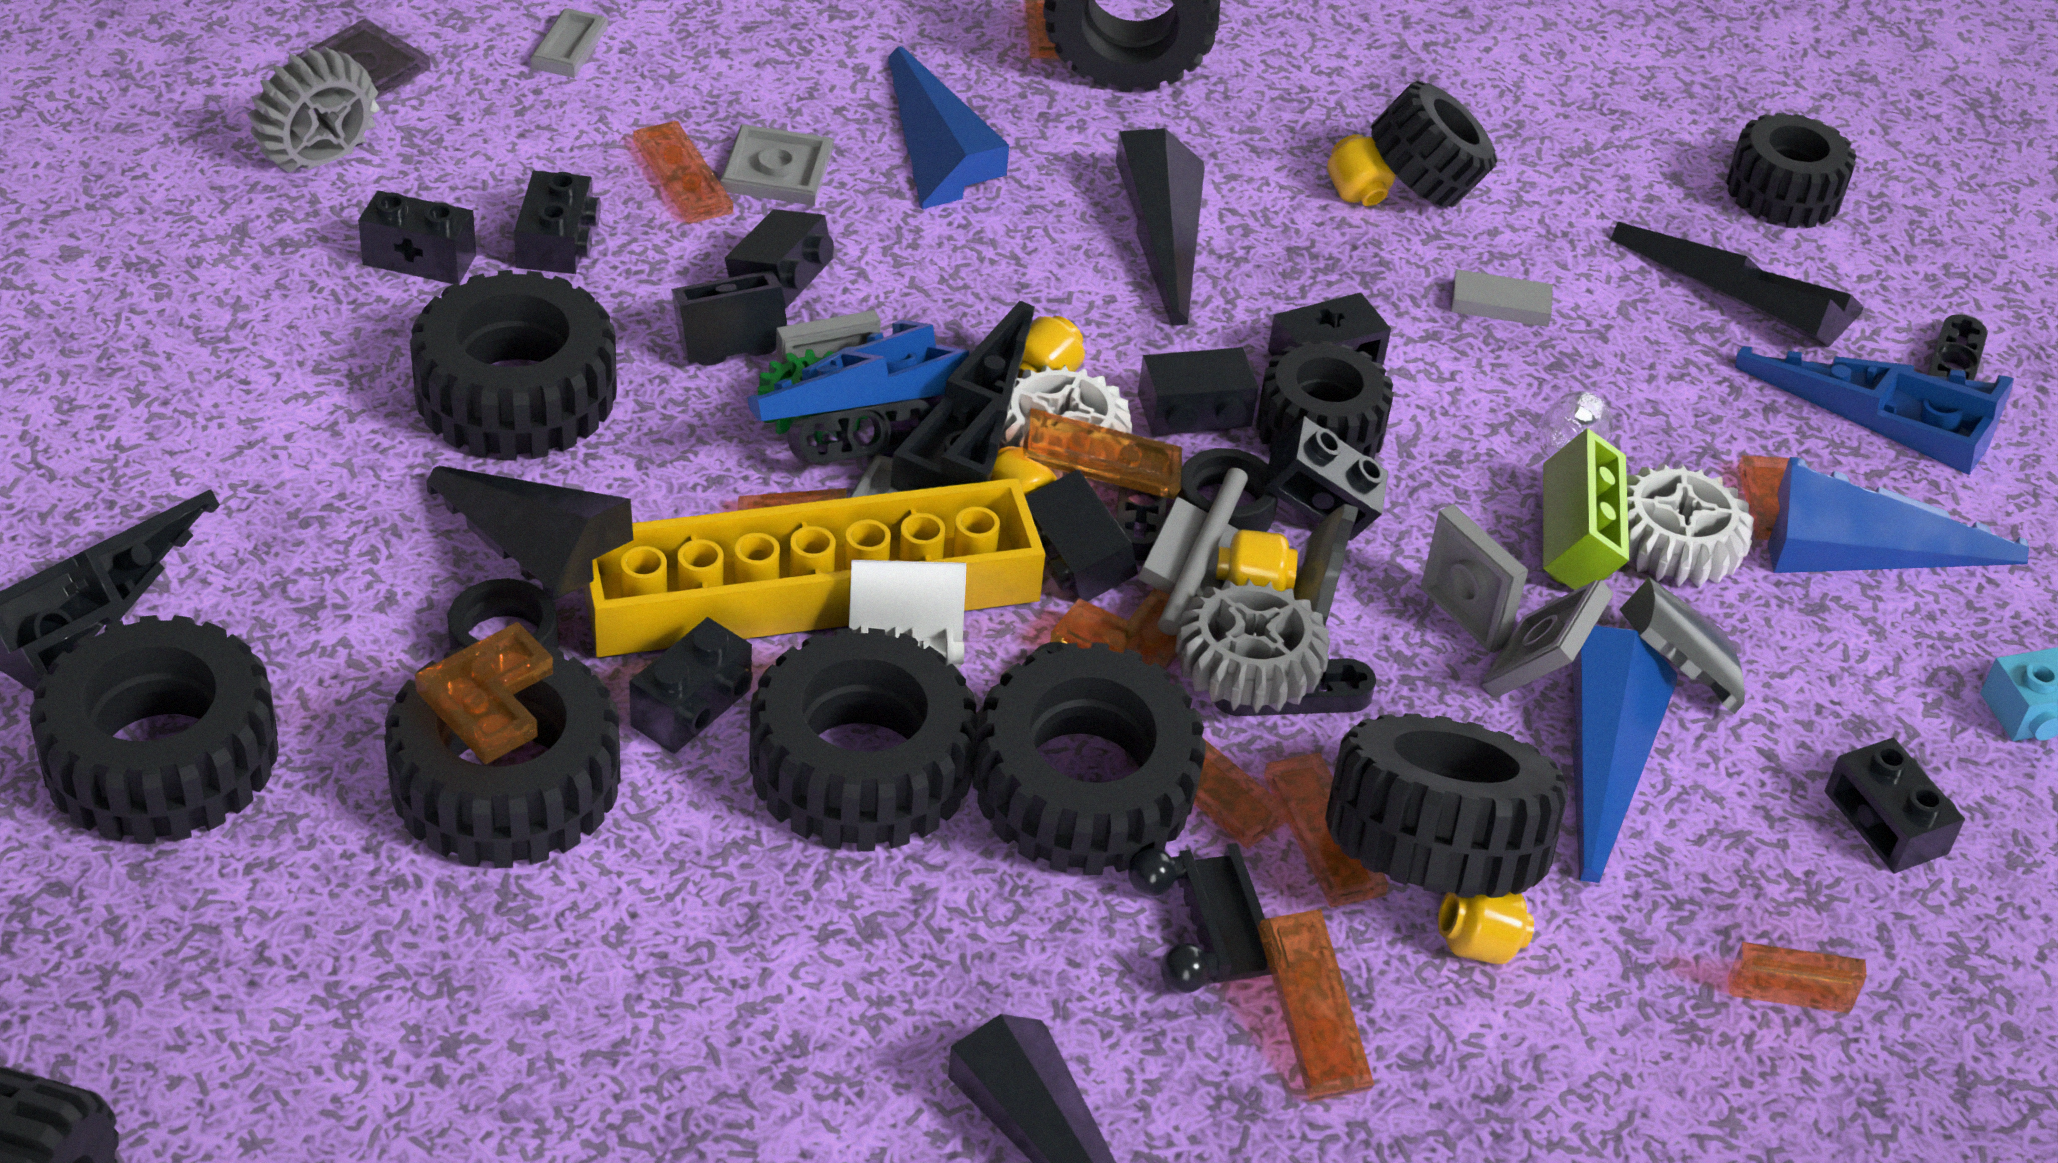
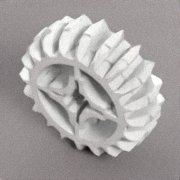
M1044 365L1040 373L1025 369L1022 378L1017 377L999 450L1008 446L1030 447L1041 455L1057 477V480L1079 469L1083 475L1085 473L1097 481L1103 470L1113 472L1115 464L1122 458L1123 448L1128 445V441L1131 438L1132 422H1130L1131 414L1128 409V400L1120 397L1119 387L1106 386L1104 376L1089 377L1086 368L1078 373L1068 371L1066 365L1061 370H1051L1047 365Z
M1660 463L1656 470L1642 466L1637 475H1627L1629 560L1637 559V573L1650 568L1655 571L1657 582L1665 575L1672 576L1678 588L1686 578H1691V581L1700 588L1707 579L1719 584L1723 576L1734 574L1736 568L1742 563L1744 556H1747L1752 543L1751 536L1754 530L1752 526L1754 518L1748 513L1749 503L1738 499L1737 488H1725L1722 477L1709 478L1704 475L1703 468L1698 472L1688 471L1682 463L1677 469H1670L1664 463Z

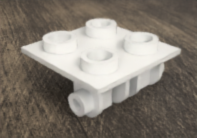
M851 560L849 628H852L853 633H868V628L885 629V635L896 638L899 637L900 633L916 638L919 647L926 649L930 645L946 658L945 666L952 663L956 668H961V665L964 664L963 625L966 563Z

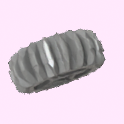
M325 46L318 52L307 47L301 58L289 53L288 64L284 67L273 65L275 71L273 77L270 80H260L264 89L263 92L251 97L256 108L247 114L253 125L250 133L261 148L260 151L270 161H273L279 168L285 169L288 173L294 171L299 166L311 170L313 167L321 166L342 158L347 154H352L353 148L358 143H367L364 133L366 130L376 127L372 115L380 110L375 100L379 92L371 82L372 79L368 76V72L348 54H344L341 51L335 52Z
M1249 578L1243 586H1236L1231 581L1226 580L1220 590L1207 586L1201 597L1191 598L1190 605L1186 611H1183L1182 618L1178 622L1175 652L1177 653V660L1180 661L1182 676L1191 678L1194 691L1209 690L1212 703L1225 699L1231 702L1233 711L1242 704L1250 705L1256 714L1263 705H1269L1274 710L1280 712L1286 701L1299 705L1306 693H1314L1315 687L1319 684L1320 679H1322L1323 672L1327 669L1330 639L1328 638L1329 630L1324 628L1323 614L1312 612L1309 599L1295 600L1292 588L1280 592L1274 590L1271 581L1265 587L1253 585Z

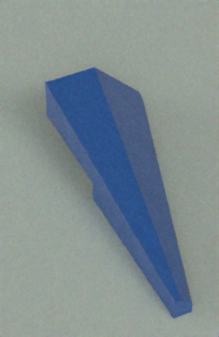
M903 46L897 47L889 55L888 64L892 72L894 92L897 95L900 120L907 152L911 159L912 175L918 191V202L922 210L963 199L964 186L1007 176L1009 144Z
M899 320L892 323V335L883 337V333H873L867 336L866 344L857 347H845L802 369V381L792 385L791 380L783 379L774 384L775 391L747 397L748 406L757 421H768L945 395L946 380L970 355L969 350L936 345L933 324Z
M1743 346L1737 353L1735 368L1967 475L1972 473L1989 448L2014 378L1999 375L1995 383L1966 380L1965 371L1950 370L1947 377L1931 376L1915 372L1914 365L1837 356L1834 357L1832 364L1803 361L1802 352L1788 351L1785 359L1766 357L1753 353L1750 346Z
M1798 457L1789 458L1777 492L1780 510L1768 541L1774 573L2021 565L2028 563L2029 545L2027 539L2019 537L2015 542L1992 534L1988 525L1977 521L1972 526L1951 519L1946 510L1882 487L1872 491L1850 483L1846 474L1833 471L1831 475H1827L1808 468L1804 459Z
M1595 625L1572 662L1576 739L1572 751L1580 881L1600 883L1677 684L1678 673L1650 644L1638 635L1639 632L1637 630Z

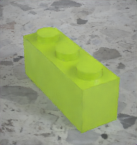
M1588 428L1543 463V569L1555 581L1561 584L1565 583L1574 590L1595 580H1605L1629 561L1626 455Z

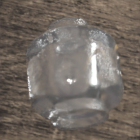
M1585 391L1569 392L1557 399L1545 411L1539 422L1538 435L1541 446L1551 457L1586 428L1608 442L1613 433L1614 421L1609 407L1595 394Z

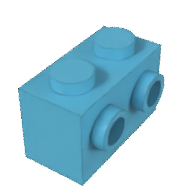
M2058 647L1998 657L1991 667L1980 694L2012 741L2034 737L2038 740H2048L2058 735Z

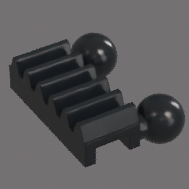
M1238 843L1226 844L1224 856L1194 860L1191 849L1179 851V856L1171 857L1167 852L1158 848H1146L1135 854L1128 867V876L1132 886L1143 895L1159 896L1166 893L1173 886L1174 882L1177 881L1179 888H1184V902L1186 907L1190 906L1192 925H1197L1199 945H1204V951L1190 943H1180L1166 951L1161 961L1160 970L1164 982L1172 990L1180 993L1195 992L1207 982L1209 977H1211L1214 984L1276 974L1280 956Z

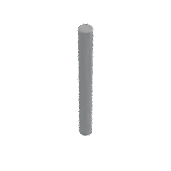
M1239 468L1228 470L1158 621V628L1164 634H1177L1179 619L1182 618L1183 611H1186L1190 605L1191 598L1195 597L1245 487L1248 476Z

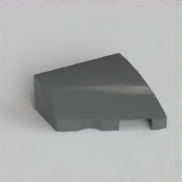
M1347 504L1333 511L1314 529L1304 543L1297 558L1296 579L1293 590L1295 600L1309 599L1312 612L1323 614L1324 628L1345 559L1346 546L1358 512L1357 507Z
M1648 577L1619 610L1634 630L1639 632L1638 635L1668 658L1693 681L1698 678L1708 685L1720 699L1721 704L1735 714L1744 705L1745 691L1741 665L1730 639L1723 629Z

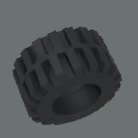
M1423 81L1412 82L1371 125V135L1375 145L1391 171L1416 194L1442 207L1456 206L1494 169L1497 163L1494 146L1485 129L1474 115L1449 93Z
M1775 113L1774 116L1768 114L1759 116L1758 120H1750L1746 123V127L1742 128L1727 176L1728 193L1730 197H1737L1735 203L1741 209L1748 207L1750 208V215L1757 219L1760 216L1768 218L1767 223L1777 225L1778 221L1786 223L1787 228H1797L1798 223H1803L1805 228L1816 227L1817 221L1825 224L1831 220V217H1836L1840 211L1856 164L1855 149L1851 148L1852 143L1847 137L1839 135L1840 131L1825 125L1820 120L1807 118L1804 115H1788L1786 113Z
M1309 341L1299 343L1298 348L1289 346L1281 350V355H1274L1269 361L1268 368L1265 369L1256 418V429L1260 430L1259 438L1262 444L1270 443L1269 452L1271 453L1272 445L1305 416L1321 428L1333 432L1338 439L1364 456L1374 459L1375 454L1379 453L1383 446L1394 392L1392 391L1393 382L1391 377L1385 375L1386 369L1380 363L1371 361L1372 356L1365 352L1358 353L1353 350V347L1345 344L1337 346L1332 345V342L1320 341V344H1313Z

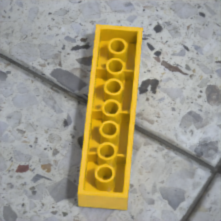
M1013 478L633 523L634 540L592 560L594 581L582 588L596 657L598 658L668 649L707 617L743 639L849 626L851 560L966 563L964 611L1038 602L1041 597L1045 551L1019 479Z

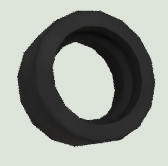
M1214 448L1201 451L1185 462L1179 473L1175 500L1179 497L1209 513L1213 502L1202 496L1198 490L1205 486L1222 484L1229 469L1239 468L1248 476L1244 490L1253 495L1257 501L1252 504L1235 507L1228 524L1239 530L1262 532L1269 530L1275 519L1278 497L1264 489L1268 469L1266 462L1254 454L1230 448Z
M511 578L492 579L468 587L454 599L447 614L450 651L459 647H463L464 651L478 648V642L482 641L471 636L469 631L480 622L493 617L503 616L522 618L537 626V630L522 640L529 641L532 648L542 650L544 645L556 649L559 648L556 605L544 595L541 588L527 581Z

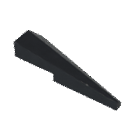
M1166 128L1119 131L1116 165L1138 219L1136 234L1171 326L1188 325L1205 171L1204 162Z
M1617 222L1611 237L1612 241L1827 347H1830L1856 320L1864 308L1852 294L1761 270L1745 255Z
M1019 301L946 380L945 397L893 453L890 487L900 491H910L991 480L1031 328L1035 306Z
M445 466L434 467L426 481L427 492L430 495L440 493L445 498L448 511L452 514L461 512L465 515L467 527L503 559L514 558L519 563L521 575L527 580H539L542 583L544 595L553 601L594 581L592 560L634 540L630 498Z
M212 489L0 591V671L34 692L42 676L49 674L48 667L63 651L70 654L74 651L73 645L78 639L88 633L95 637L104 625L120 621L165 569L160 563L173 546L182 548L194 536L188 529L203 512L213 513L220 506Z
M999 1014L951 1046L948 1078L1032 1163H1116L1055 1041L1042 1020Z

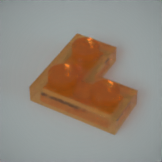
M1154 588L1128 621L1079 598L1051 631L1050 642H1077L1078 648H1091L1092 642L1109 644V650L1124 653L1125 648L1141 654V662L1150 667L1156 662L1167 670L1177 657L1175 652L1177 634H1164L1159 630L1157 624L1170 595Z
M516 622L415 674L416 692L486 765L538 737L537 720L513 694L553 674V657L519 622Z

